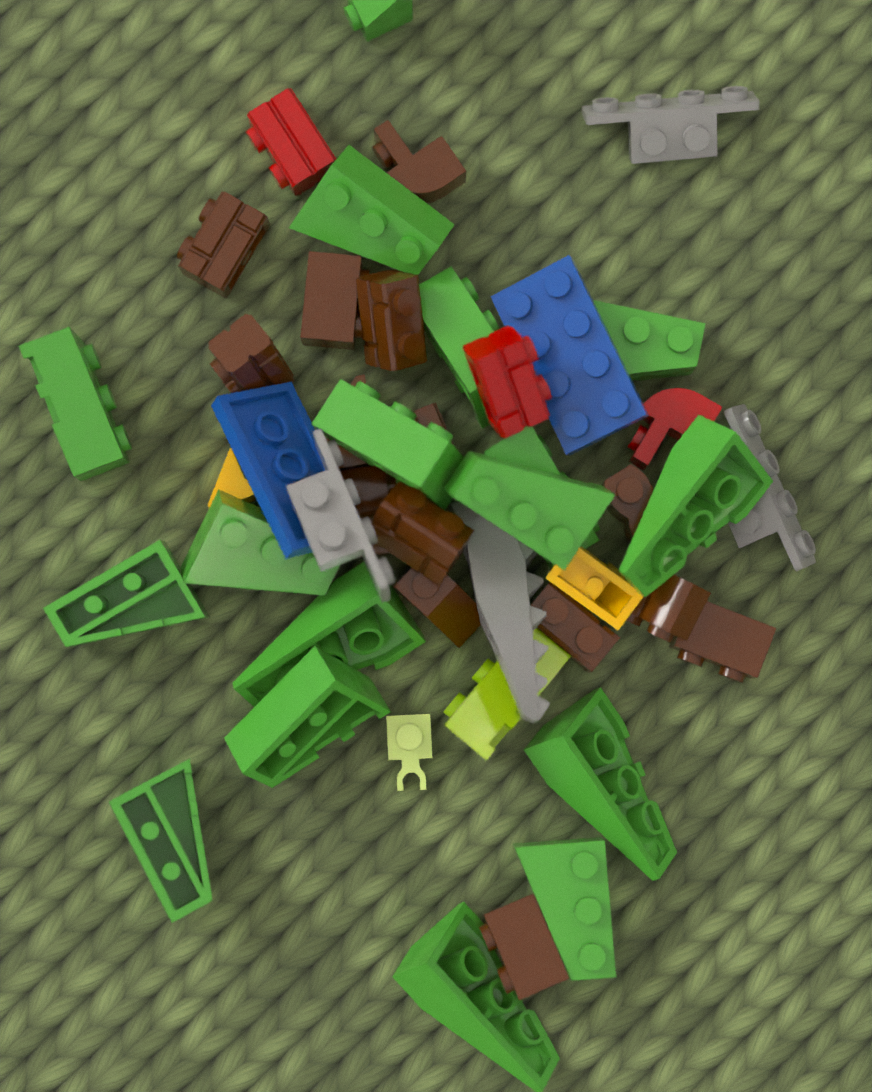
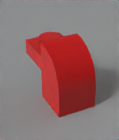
M670 388L654 394L644 403L649 416L642 420L650 425L648 429L640 425L630 441L628 448L633 450L634 453L629 462L644 470L649 465L666 434L679 440L698 415L715 421L723 407L703 395L685 388Z

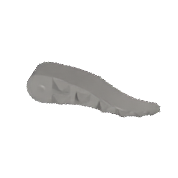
M460 501L449 503V512L458 515L466 525L475 530L465 546L463 554L470 570L480 624L503 671L521 718L535 723L541 719L549 706L548 701L538 696V692L548 683V680L536 672L535 666L548 650V646L534 640L532 633L547 616V613L529 604V599L541 587L544 581L542 577L526 571L536 557V551Z

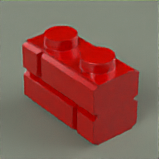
M292 88L285 89L272 97L270 101L264 102L247 114L251 128L245 132L256 151L260 154L266 150L274 162L268 168L281 189L289 186L295 196L302 194L315 186L317 182H320L336 160V157Z
M506 326L490 333L488 337H481L464 345L462 349L491 427L501 438L510 437L523 431L527 426L532 427L549 419L550 414L546 401L552 399V395L544 377L541 374L536 376L532 363L538 361L539 358L536 348L528 335L522 337L512 326Z

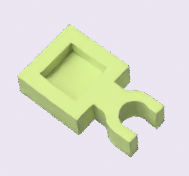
M430 714L386 716L388 760H402V768L397 775V791H404L403 778L408 773L417 774L420 778V790H426V776L420 768L419 759L432 758Z

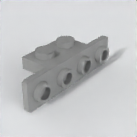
M743 86L725 87L721 89L720 94L704 95V91L685 90L679 92L676 98L661 99L659 94H641L635 97V101L618 103L616 98L605 97L593 100L592 105L582 106V116L587 125L628 122L629 160L631 164L718 156L717 114L759 110V99L752 91H748L747 87Z
M745 404L724 410L731 430L737 432L773 480V483L745 518L737 524L728 522L738 547H744L778 532L795 571L816 563L813 555L816 552L813 539L806 530H802L795 515L797 514L796 502L792 494L788 490H784L777 475L779 473L778 462L773 453L765 449L759 435L761 433V425L757 416L752 410H748Z
M322 429L313 431L315 446L326 471L286 487L319 569L322 572L362 556L381 602L390 600L388 585L395 583L386 558L383 557L377 560L371 545L378 543L369 518L360 520L355 505L360 504L361 501L352 479L343 480L338 466L344 465L335 439L327 442Z

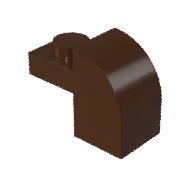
M389 120L374 129L376 144L372 146V149L386 169L390 166L393 167L387 174L424 202L431 203L440 200L466 182L465 168L442 136L412 155Z

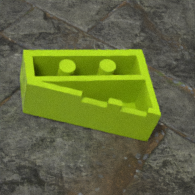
M536 627L532 631L533 639L548 646V650L535 665L536 672L548 680V683L538 692L539 696L571 656ZM489 658L472 676V679L478 684L466 697L459 692L443 711L449 717L444 725L486 761L495 751L494 748L521 719L498 660L494 663Z

